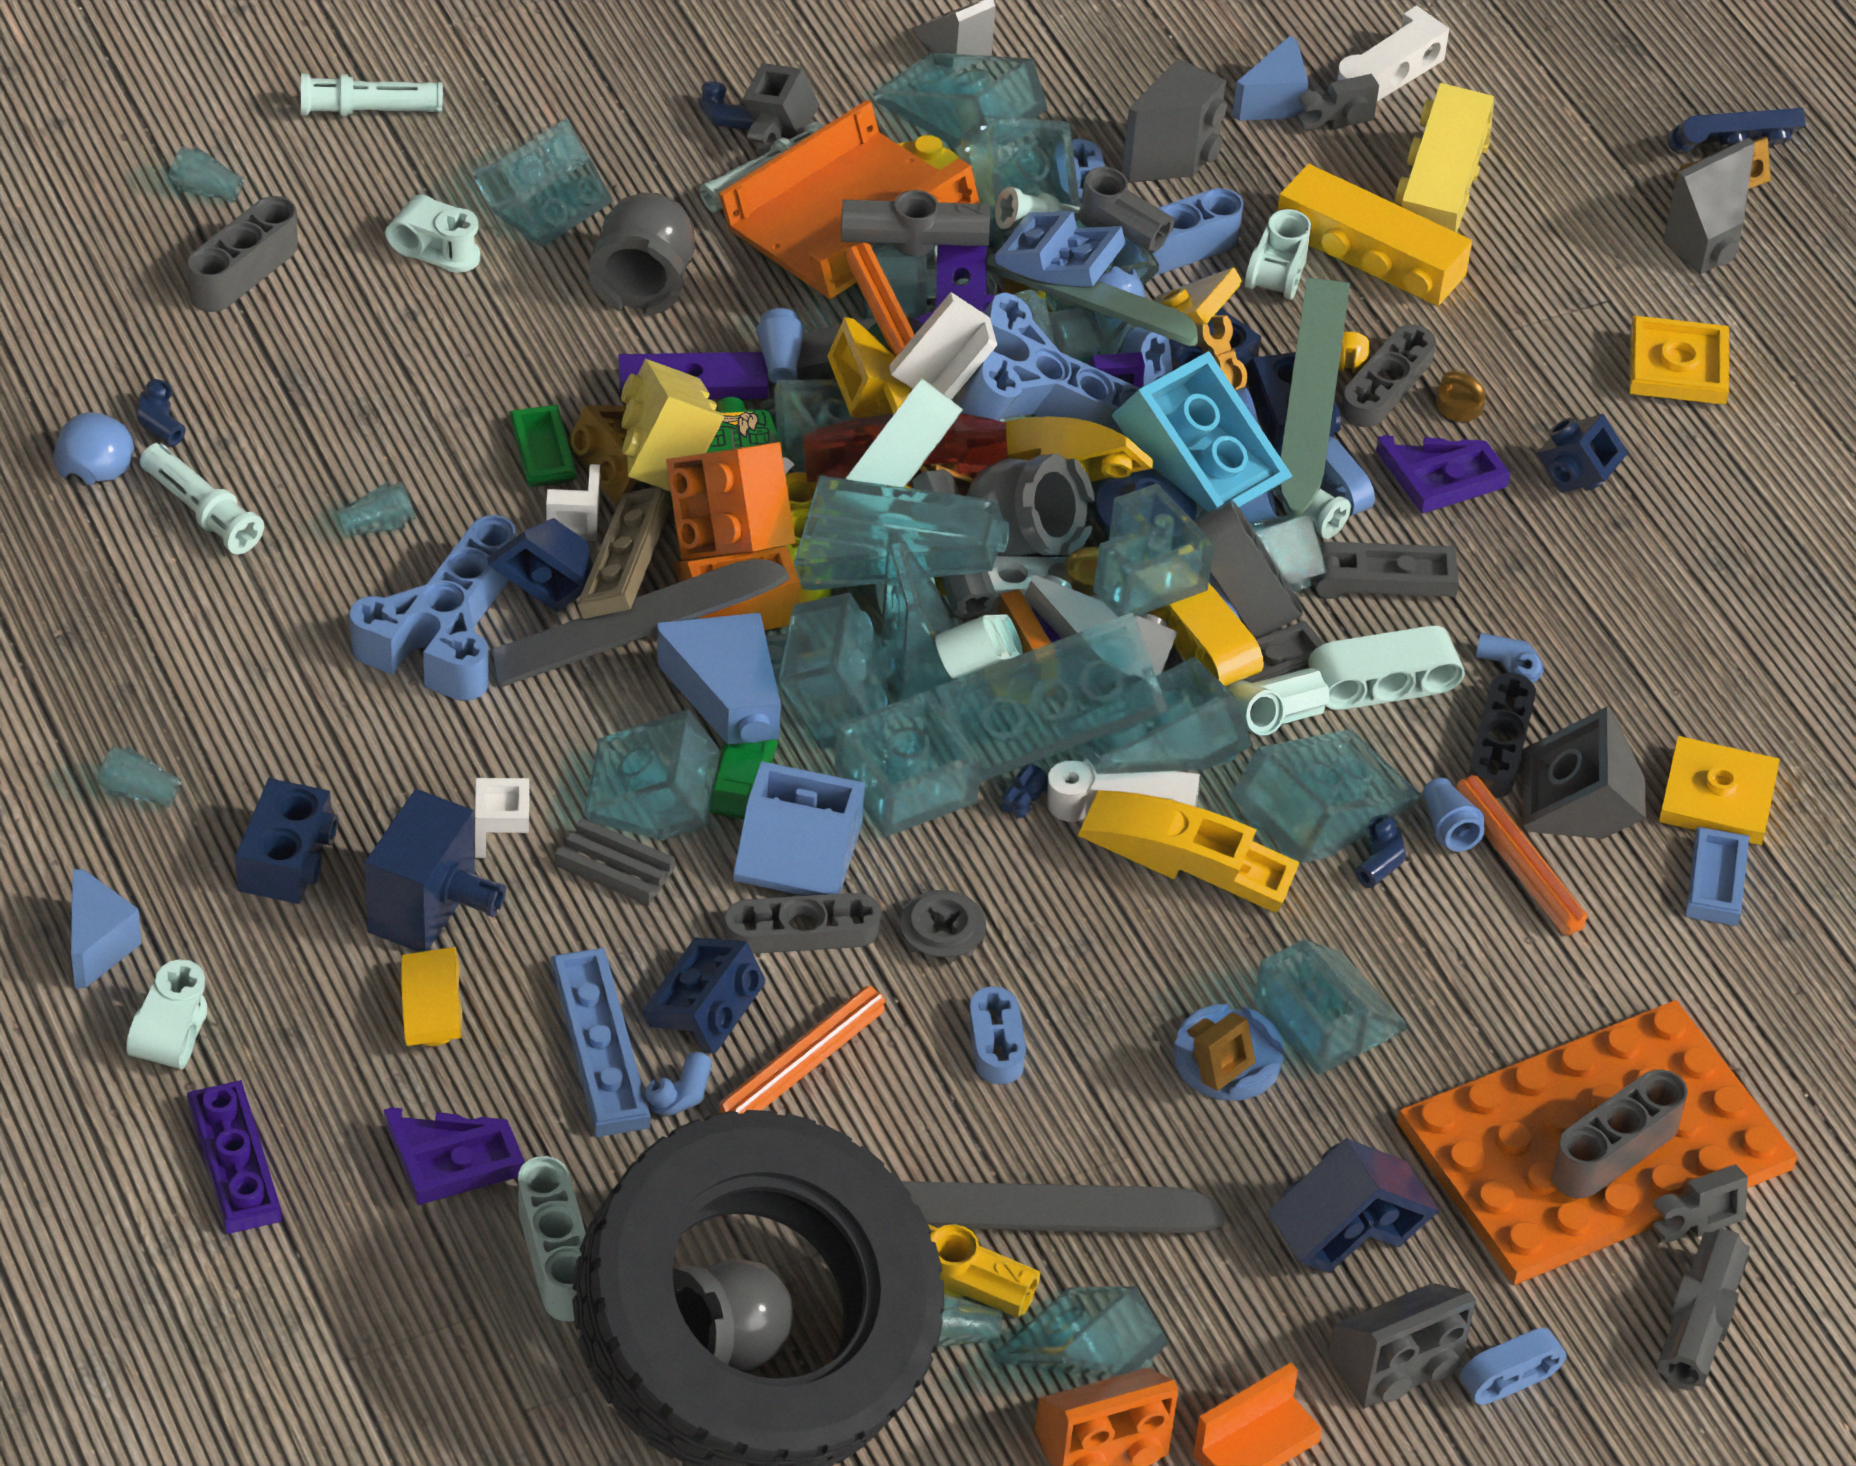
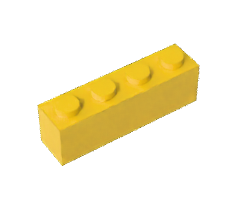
M1309 163L1279 194L1277 211L1285 209L1297 210L1309 218L1311 223L1309 246L1436 306H1439L1466 276L1472 245L1471 239Z

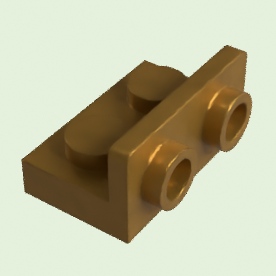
M585 405L568 439L569 448L588 472L590 464L600 465V487L615 504H618L622 494L630 493L636 482L648 484L628 477L627 455L622 453L624 440L627 435V429L622 428V419L626 406Z

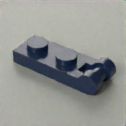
M1792 108L1691 116L1669 132L1667 142L1671 150L1679 154L1687 153L1700 143L1719 142L1720 148L1726 149L1747 138L1754 140L1767 137L1768 145L1783 144L1791 141V135L1806 126L1804 109Z

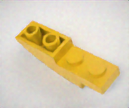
M1051 416L1022 418L1002 422L1000 440L958 449L957 465L970 470V478L973 479L980 470L1002 459L1018 458L1032 460L1038 455L1059 454L1065 459H1076L1088 474L1090 482L1109 477L1125 478L1130 476L1131 473L1152 469L1153 459L1130 439L1111 428L1091 421Z
M1098 790L1078 833V836L1173 880L1179 870H1182L1276 914L1284 902L1300 863L1252 841L1257 829L1233 819L1174 800L1123 791Z

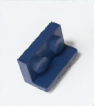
M695 937L644 1006L642 1013L649 1027L693 1031L702 1050L705 1053L715 1054L765 985V977L747 941Z

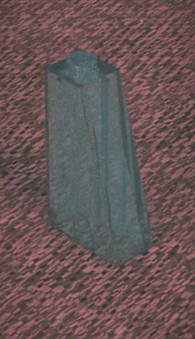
M819 476L794 560V566L802 589L812 591L993 571L997 553H1004L1009 539V523L1003 521L997 500Z

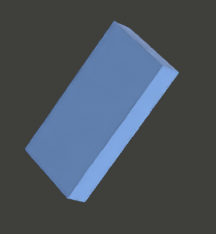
M1697 827L1693 844L1685 917L1738 926L1742 908L1749 836Z

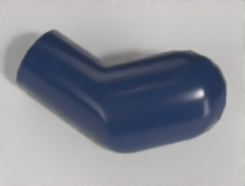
M714 81L703 83L701 88L702 96L698 97L699 107L710 120L718 126L749 130L755 122L747 107L730 104L725 99L727 88L723 83Z
M152 379L147 382L145 391L140 393L136 417L143 428L173 447L181 442L186 428L169 415L171 406L169 399L173 393L171 386L163 380Z

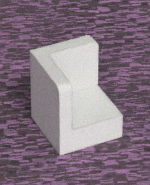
M590 464L588 490L547 489L546 521L555 518L586 541H597L600 465Z
M476 778L475 858H486V832L529 833L530 778Z

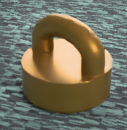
M1459 371L1447 372L1443 375L1437 391L1436 407L1443 416L1450 420L1468 422L1482 414L1486 392L1480 382L1472 376Z
M1084 547L1075 550L1066 559L1063 579L1070 583L1073 590L1090 597L1093 594L1104 595L1113 586L1116 556L1113 552L1101 547Z

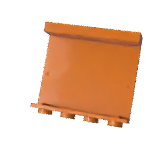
M868 99L718 193L730 232L828 299H832L857 282L846 261V251L861 242H841L842 200L895 201L901 193L920 190L933 195L938 203H980L970 164L958 158L943 169L937 170L879 132L872 102ZM868 243L880 266L901 254L894 247L893 243Z

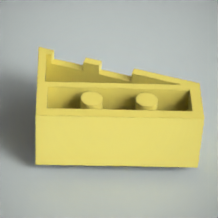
M1443 83L1439 84L1435 100L1427 98L1425 101L1420 126L1426 128L1422 139L1414 137L1407 165H1411L1413 168L1409 178L1401 177L1395 196V204L1401 205L1403 208L1457 233L1469 201L1472 181L1477 180L1480 171L1478 162L1481 153L1486 154L1490 145L1494 96Z
M646 358L638 374L631 373L628 376L621 394V401L626 403L622 428L627 429V435L624 440L622 453L627 455L628 477L671 492L666 459L707 452L724 419V415L715 411L717 404L715 401L708 399L710 393L700 378Z

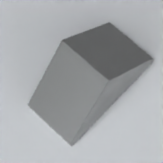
M981 0L949 11L913 27L916 36L956 72L992 55L996 5L994 0Z

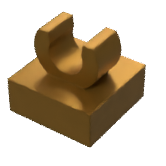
M1234 1012L1229 1013L1216 1024L1210 1019L1204 1018L1187 1030L1188 1035L1195 1038L1193 1040L1195 1050L1192 1052V1056L1198 1062L1202 1084L1216 1091H1219L1256 1063L1248 1019Z

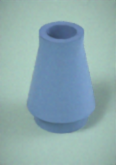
M776 308L765 312L756 327V333L768 369V379L775 384H789L797 379V366L805 332V326L800 321L799 315L795 311L786 308Z
M1436 778L1427 783L1423 789L1422 796L1427 803L1437 841L1456 852L1466 851L1477 845L1485 831L1483 813L1457 791L1448 779Z

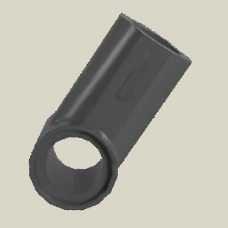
M1098 167L1089 171L1085 178L1079 208L1081 223L1087 228L1122 226L1123 234L1126 238L1152 253L1159 250L1172 231L1175 218L1127 190L1128 180L1120 171L1110 167Z

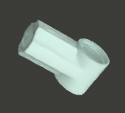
M1307 668L1255 683L1241 680L1230 684L1221 693L1218 709L1220 716L1226 723L1260 736L1269 735L1275 732L1281 724L1324 713L1326 704L1330 703L1329 689L1319 670Z

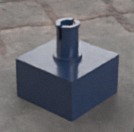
M416 788L365 861L368 933L417 952H424L430 949L459 904L494 917L497 915V909L500 910L505 899L506 885L475 875L474 810Z

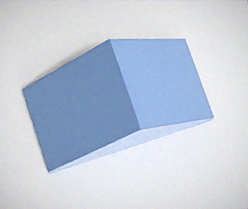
M1289 36L1236 82L1233 118L1239 121L1296 118L1298 113L1305 111L1299 101V96L1307 92L1308 79L1298 41L1295 38Z
M84 869L73 870L71 958L75 989L87 988L142 944L138 908Z

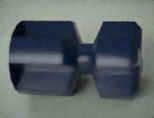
M1025 764L1013 779L1015 786L1008 787L1002 794L1003 802L1000 806L1005 813L1013 812L1017 818L1025 817L1031 809L1030 801H1036L1048 786V775L1042 768L1034 764Z

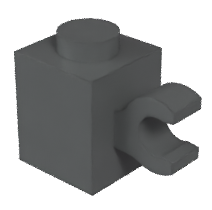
M761 63L748 87L743 101L755 123L750 127L747 139L751 142L760 143L755 152L756 156L760 157L769 152L771 146L778 139H791L805 132L806 126L813 119L820 104L802 69Z

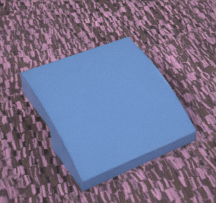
M1073 211L1033 212L1027 214L995 254V259L998 265L1030 279L1056 285L1093 287L1126 243L1122 226L1077 228Z

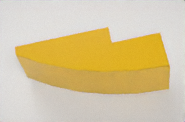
M844 317L827 357L850 416L869 419L877 438L913 389L891 375L889 365L896 357L856 320Z

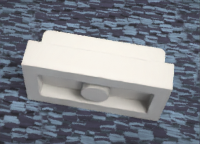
M950 292L889 365L891 375L912 389L915 388L921 379H924L952 400L997 345L990 317Z

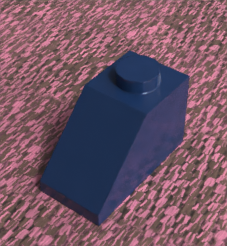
M555 518L525 530L487 557L488 566L556 612L581 596L592 569L588 541Z

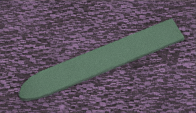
M995 254L987 257V271L1059 297L1065 305L1087 308L1187 346H1195L1198 343L1195 323L1188 315L1177 309L1097 281L1093 287L1064 286L1037 281L1011 272L998 265Z
M1306 278L1281 459L1292 474V477L1279 485L1283 501L1289 512L1293 515H1302L1313 503L1320 490L1324 476L1350 288L1349 282Z

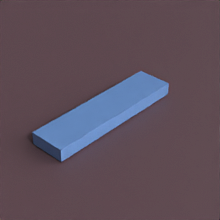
M605 948L551 956V970L595 1137L649 1129L650 1113Z

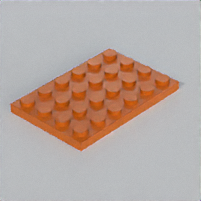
M1677 1000L1400 1109L1397 1121L1401 1130L1513 1286L1653 1228V1223L1664 1220L1662 1215L1653 1207V1202L1666 1194H1675L1678 1197L1687 1194V1185L1690 1180L1736 1164L1748 1176V1189L1793 1170L1798 1157ZM1663 1069L1671 1071L1683 1079L1688 1089L1687 1098L1678 1132L1670 1141L1590 1197H1569L1556 1188L1553 1184L1552 1172L1561 1134L1568 1127L1649 1071Z

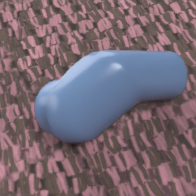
M1485 633L1480 634L1476 653L1477 658L1501 662L1509 673L1525 676L1532 683L1541 677L1543 663L1528 642Z
M700 1052L689 1053L685 1058L680 1080L672 1083L667 1078H661L660 1084L655 1079L651 1081L645 1091V1097L650 1103L651 1110L661 1116L668 1117L700 1104L704 1097L712 1067L711 1058Z

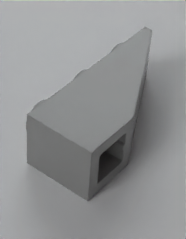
M1033 574L1024 596L1025 599L1094 676L1103 684L1149 702L1177 631L1167 628V623L1154 615L1143 613L1137 616L1120 609V605L1107 596L1093 594L1090 597L1075 591L1070 583L1062 578L1053 575L1040 577Z

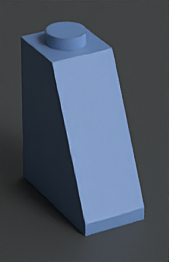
M760 613L657 623L658 666L727 745L779 739L781 703Z

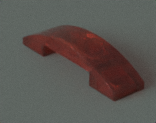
M895 413L852 419L803 435L807 483L844 481ZM960 414L923 464L958 462V474L976 473L1002 459L1008 458L1006 423L975 415Z

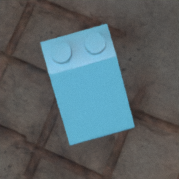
M1209 351L1139 389L1111 415L1123 434L1153 459L1152 468L1171 481L1207 512L1230 500H1234L1240 508L1292 477V474Z

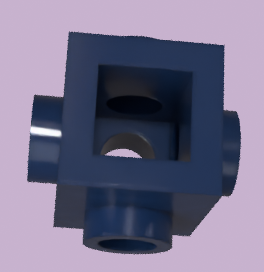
M1604 414L1575 421L1574 418L1560 421L1548 432L1550 438L1537 452L1538 457L1562 493L1578 488L1589 491L1600 486L1628 454Z

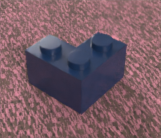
M1345 1138L1341 1143L1330 1147L1323 1154L1321 1162L1303 1179L1288 1186L1283 1192L1282 1198L1267 1212L1300 1263L1331 1273L1369 1236L1401 1247L1439 1210L1407 1161Z

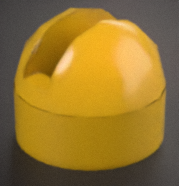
M1343 332L1338 370L1344 372V368H1351L1352 373H1357L1368 361L1369 340L1357 332Z

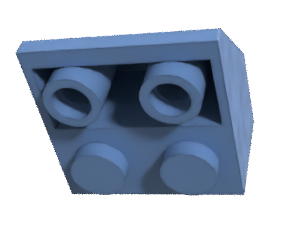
M761 761L747 803L733 881L802 896L840 894L862 827L865 783Z

